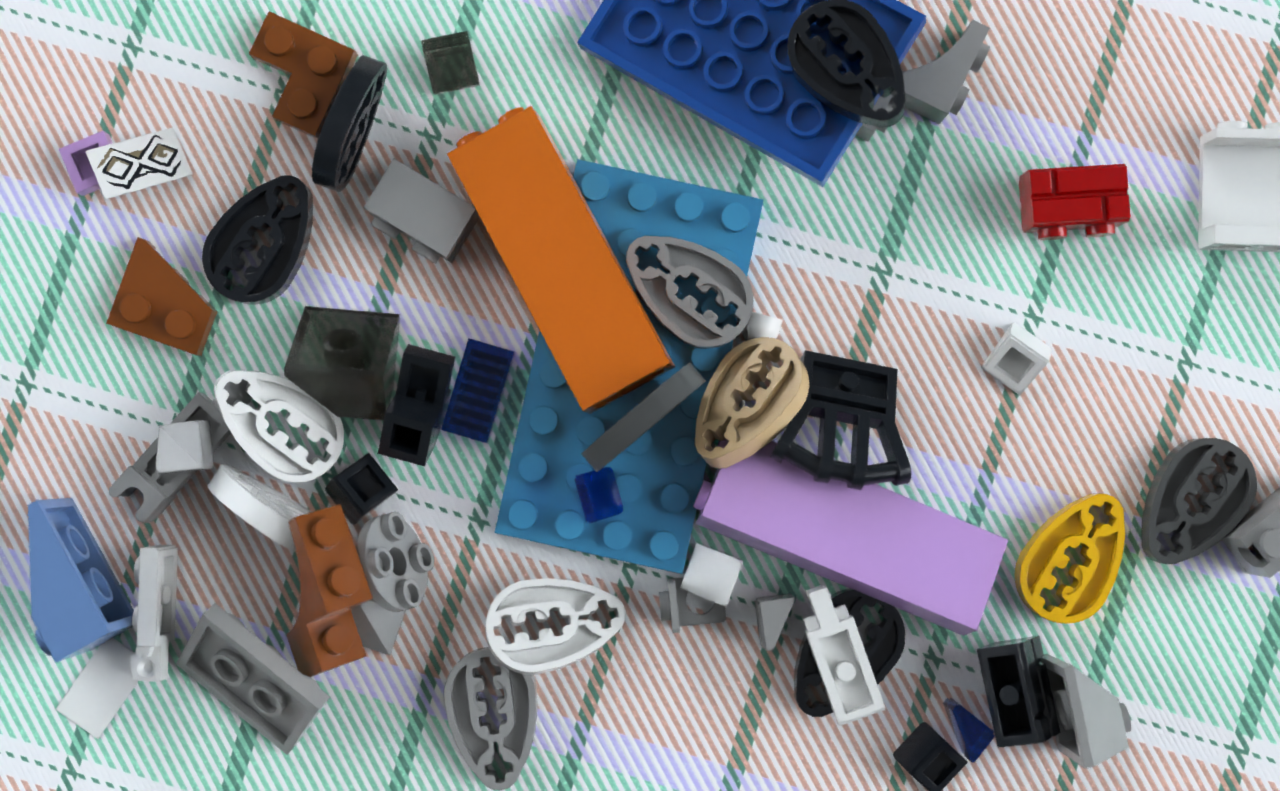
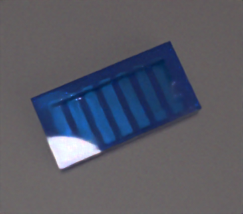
M468 338L441 430L489 443L514 360V351Z

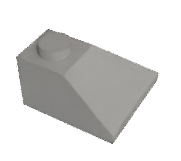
M1049 654L1044 655L1041 661L1046 663L1061 732L1055 736L1058 750L1083 768H1090L1129 748L1126 732L1131 731V720L1125 704L1119 703L1117 697L1074 666Z

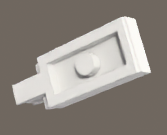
M159 544L140 548V556H138L134 565V579L139 585L138 604L132 616L133 630L137 633V647L130 656L131 674L134 681L160 682L168 679L169 642L175 641L178 548L176 545Z
M824 584L805 590L813 612V616L803 619L807 629L805 634L837 724L842 726L886 710L853 616L849 615L846 605L834 608L828 588Z

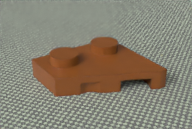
M137 237L106 324L188 353L202 356L217 311L202 295H199L189 285V282L177 269L173 268L155 250L156 247L151 242Z

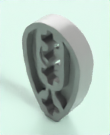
M643 236L630 244L626 254V264L635 289L654 317L678 340L695 348H716L734 340L746 327L753 310V292L748 278L736 264L713 250L694 242L673 237ZM651 247L658 250L656 260L661 264L660 267L669 274L651 266H648L644 271L640 270L637 267L639 257L635 253L639 249L647 252ZM690 275L698 280L695 286L698 292L705 295L709 290H712L717 294L715 298L717 306L725 309L731 304L736 307L737 310L734 317L739 321L738 325L734 327L727 324L723 329L719 328L715 324L718 319L716 313L707 310L702 315L695 310L698 301L693 296L688 295L684 300L676 296L679 287L674 281L678 277L682 280H687Z
M484 647L468 653L453 667L444 687V705L456 746L468 767L486 787L492 790H504L510 788L517 781L531 750L538 713L537 685L534 675H525L509 670L494 657L489 647ZM484 657H490L491 664L495 666L500 665L501 672L496 673L493 677L495 689H503L504 696L498 697L496 701L497 712L499 714L506 713L507 716L506 720L501 721L499 730H492L490 723H482L481 717L488 712L489 704L487 699H479L478 692L485 688L486 680L484 675H476L475 668L480 667ZM496 742L498 743L499 754H502L503 761L512 762L513 767L507 769L505 778H498L495 770L487 769V765L491 764L497 751Z

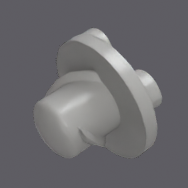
M391 512L370 519L362 527L357 547L355 546L373 599L381 607L391 612H401L419 606L426 592L428 571L434 567V556L431 548L427 544L420 542L414 530L399 512Z

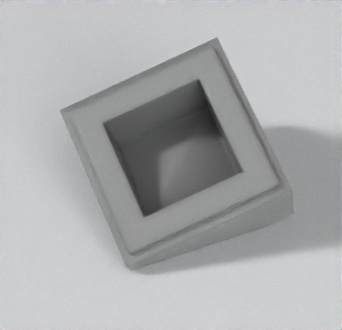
M196 420L159 425L156 474L214 469L210 421Z

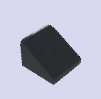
M368 453L332 478L325 487V491L336 505L341 504L344 515L352 525H355L395 494L398 488L371 454Z
M926 722L921 723L893 753V757L928 791H942L968 763Z

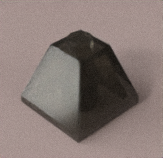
M305 306L284 367V376L338 417L384 420L385 412L390 405L394 389L400 314Z

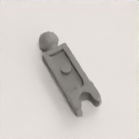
M244 379L238 384L229 381L224 387L229 393L226 402L232 405L236 400H240L243 403L249 404L252 398L245 391L249 383ZM198 392L170 424L196 420L210 421L213 454L231 432L223 421L216 399L212 401L204 393ZM158 438L133 466H129L109 488V495L112 497H127L136 489L142 492L144 497L143 504L135 514L136 519L142 523H151L156 520L176 498L175 495L197 472L156 474Z

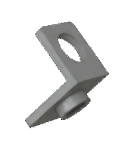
M683 577L667 579L668 591L659 592L661 621L671 620L673 633L680 632V626L721 623L726 620L725 606L715 602L713 607L704 614L692 612L686 604L688 591L680 588Z

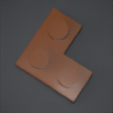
M268 11L249 52L253 59L290 75L272 117L278 122L318 139L330 108L357 59V52Z

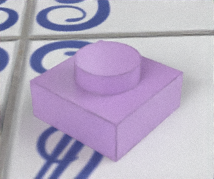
M105 131L98 132L59 149L75 191L82 196L101 189L85 151L113 144L110 135Z

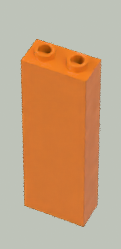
M532 106L526 109L518 107L503 114L498 119L499 124L486 132L476 131L461 138L456 143L457 148L447 153V156L582 411L591 414L675 368V365L542 118Z

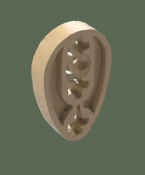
M754 338L737 345L721 360L701 399L696 419L695 447L697 452L711 467L718 469L728 468L752 456L783 431L802 408L809 391V376L804 364L791 346L775 338ZM780 359L782 360L783 365L780 368L772 366L770 371L767 369L766 365L770 361L777 363ZM768 379L770 382L767 389L759 387L755 390L753 388V384L757 380L764 382ZM754 399L756 402L752 408L744 406L741 409L739 407L742 400L750 402ZM726 438L728 441L724 448L719 446L713 448L711 446L715 439L723 441Z

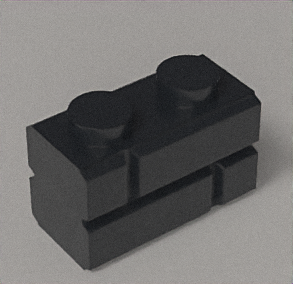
M1040 636L999 641L978 648L977 654L997 747L1041 743L1061 733L1046 663L1041 661L1044 654Z

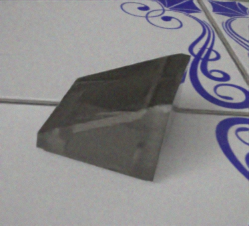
M467 31L421 41L434 95L480 86L472 42Z

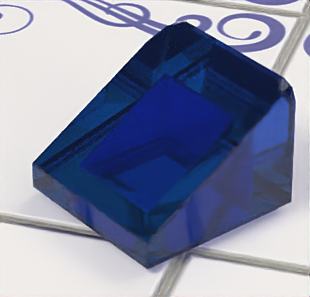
M611 467L602 468L599 472L594 470L576 475L574 480L586 522L589 521V524L623 512L622 500Z
M947 698L943 705L963 755L970 762L974 763L995 737L994 731L954 699Z

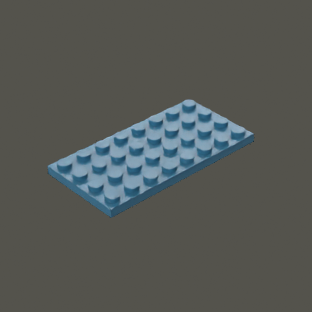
M577 159L573 178L673 361L675 368L590 414L582 411L539 330L495 533L683 574L697 510L693 505L702 485L707 464L695 447L696 419L707 385L721 360L731 351L733 340L723 346L710 349L695 348L678 340L660 324L641 299L627 267L626 254L630 244L637 238L643 236L673 237L694 242L717 252L736 264L747 277L764 200ZM651 247L647 252L639 249L635 253L639 257L637 267L640 270L644 271L648 266H651L669 274L660 267L661 264L656 260L658 253L656 248ZM691 275L687 280H682L678 277L674 281L679 287L676 296L682 300L688 295L693 296L698 301L697 308L695 309L698 313L703 315L705 311L711 310L718 316L715 324L719 328L723 329L727 324L736 327L738 320L734 317L737 310L735 306L729 304L725 309L717 306L715 303L717 294L712 290H709L705 295L698 292L695 288L698 280ZM690 362L706 382L604 468L596 472L581 453L648 395Z

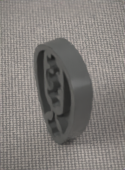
M689 362L581 453L582 456L596 472H599L697 390L706 380Z
M1198 438L1181 443L1166 456L1154 476L1146 497L1142 516L1141 546L1144 553L1151 560L1162 564H1177L1203 553L1231 532L1250 510L1256 496L1257 478L1253 464L1239 447L1222 439ZM1226 454L1225 464L1230 467L1228 473L1218 472L1213 476L1211 482L1216 486V490L1214 493L1203 492L1200 495L1198 503L1203 506L1201 512L1190 511L1187 513L1189 504L1184 500L1186 494L1197 495L1202 487V484L1197 480L1198 475H1210L1217 466L1211 460L1213 455L1224 456ZM1173 532L1171 541L1176 545L1174 551L1163 550L1160 553L1159 550L1162 544L1157 540L1158 534H1170Z

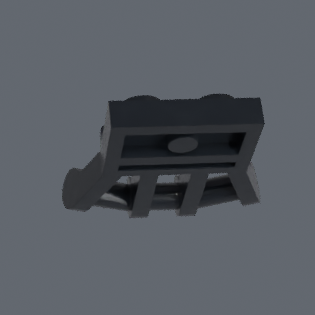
M805 350L801 361L809 376L808 395L802 408L788 424L770 457L780 463L783 459L813 475L815 482L827 484L831 479L846 482L848 488L862 490L863 486L884 482H892L896 486L908 484L911 480V466L895 424L898 369ZM808 416L820 418L817 455L793 442ZM837 421L853 424L850 463L834 460ZM870 428L877 429L888 462L868 465Z

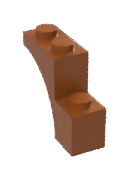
M341 504L300 515L288 521L299 566L300 607L296 623L286 636L298 671L309 677L366 657L351 609L372 600L373 597Z

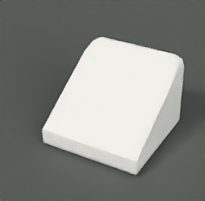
M1013 322L981 368L1015 393L1021 395L1048 364L1052 349L1026 329Z
M696 543L680 588L727 607L743 560Z

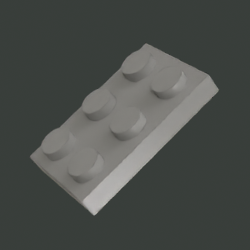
M216 603L201 616L176 662L177 666L287 755L299 743L330 698L328 694L320 689L314 679L299 672L282 658L276 648L265 644L245 628L239 618L227 613Z

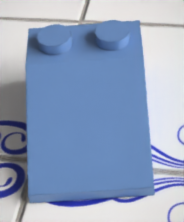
M73 498L36 500L28 505L31 618L37 628L35 637L38 645L45 654L52 656L55 663L91 651L132 628L134 610Z

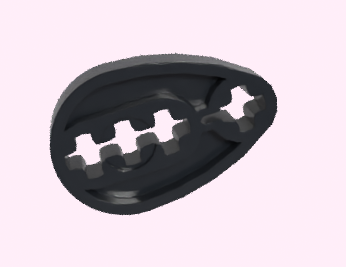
M825 0L806 9L794 22L789 33L787 45L790 66L798 82L821 103L853 121L879 128L891 127L898 123L903 117L906 108L903 72L897 54L886 32L873 15L863 6L848 0ZM816 23L822 27L828 23L830 40L836 45L842 41L846 42L844 45L846 58L851 62L861 59V73L855 75L849 71L842 75L841 59L835 54L830 55L828 58L825 57L827 53L826 43L819 35L810 39V25ZM872 91L883 98L888 97L890 94L893 95V110L888 112L884 108H879L874 111Z
M362 55L347 75L330 108L317 141L312 163V180L315 184L341 192L351 180L361 158L379 106L387 75L386 63Z
M291 175L280 176L257 186L240 198L223 214L208 234L202 252V263L206 277L220 294L239 303L256 305L272 301L288 289L302 265L309 245L313 224V197L309 187L300 179ZM294 187H297L295 195L300 199L299 204L296 207L287 205L284 210H281L283 201L278 197L282 190L291 192ZM270 226L272 229L269 236L274 239V242L270 248L262 245L258 250L257 257L262 260L258 268L249 266L245 270L243 276L248 280V283L244 288L236 285L232 290L229 289L232 285V280L227 277L229 271L232 269L239 272L245 265V261L240 257L241 252L244 249L252 252L258 244V241L253 238L254 232L257 229L265 232Z
M849 588L838 591L830 596L834 608L845 604L849 615L853 616L857 627L865 619L864 615L860 613L864 605L873 607L877 602L881 605L878 613L883 617V620L879 625L872 622L868 624L865 633L870 638L865 645L863 644L878 685L896 665L904 649L905 627L901 615L894 606ZM804 634L794 669V697L797 705L804 713L812 717H823L833 713L828 698L824 703L816 700L812 705L806 704L809 696L805 692V687L808 684L817 687L822 679L807 636Z

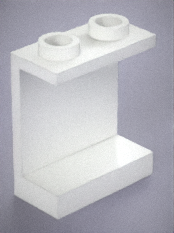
M1224 121L1218 123L1217 128L1200 137L1198 250L1280 252V122L1266 124L1265 129H1250L1245 121Z

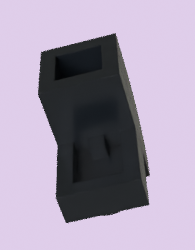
M408 344L403 352L396 394L385 412L378 454L425 467L438 439L451 394L449 386L455 362L454 356Z

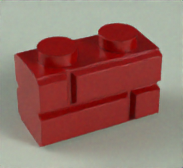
M1125 164L1027 170L1019 176L1023 233L1037 232L1038 240L1063 239L1067 237V230L1085 229L1086 237L1114 235L1115 227L1129 222L1131 217L1129 195L1127 194V166Z

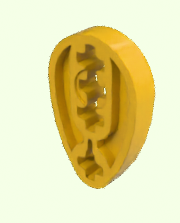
M1102 493L1086 495L1067 504L1051 516L1032 535L1017 559L1014 577L1016 589L1021 600L1033 613L1053 622L1068 624L1080 622L1091 617L1103 606L1116 581L1125 541L1124 510L1115 497ZM1103 504H1106L1104 513L1110 517L1107 524L1097 523L1093 528L1094 516L1089 513L1090 507H1101ZM1081 544L1080 554L1085 557L1084 563L1082 565H1071L1068 575L1073 578L1072 584L1070 586L1061 584L1056 590V595L1061 598L1060 604L1058 606L1048 605L1044 609L1045 599L1040 596L1041 590L1043 588L1049 590L1054 588L1057 579L1051 575L1055 567L1064 569L1070 561V558L1064 554L1066 548H1077Z

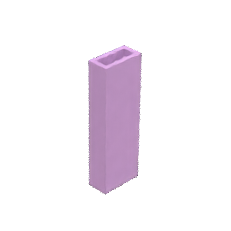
M725 438L723 441H719L717 446L724 448L728 441ZM773 441L752 456L728 468L717 469L712 483L703 481L693 505L694 508L701 510L696 521L697 525L890 604L964 636L978 630L1008 539L876 484L863 486L862 490L848 488L846 482L831 479L827 484L815 482L813 475L783 459L780 463L771 458L770 456L777 445Z

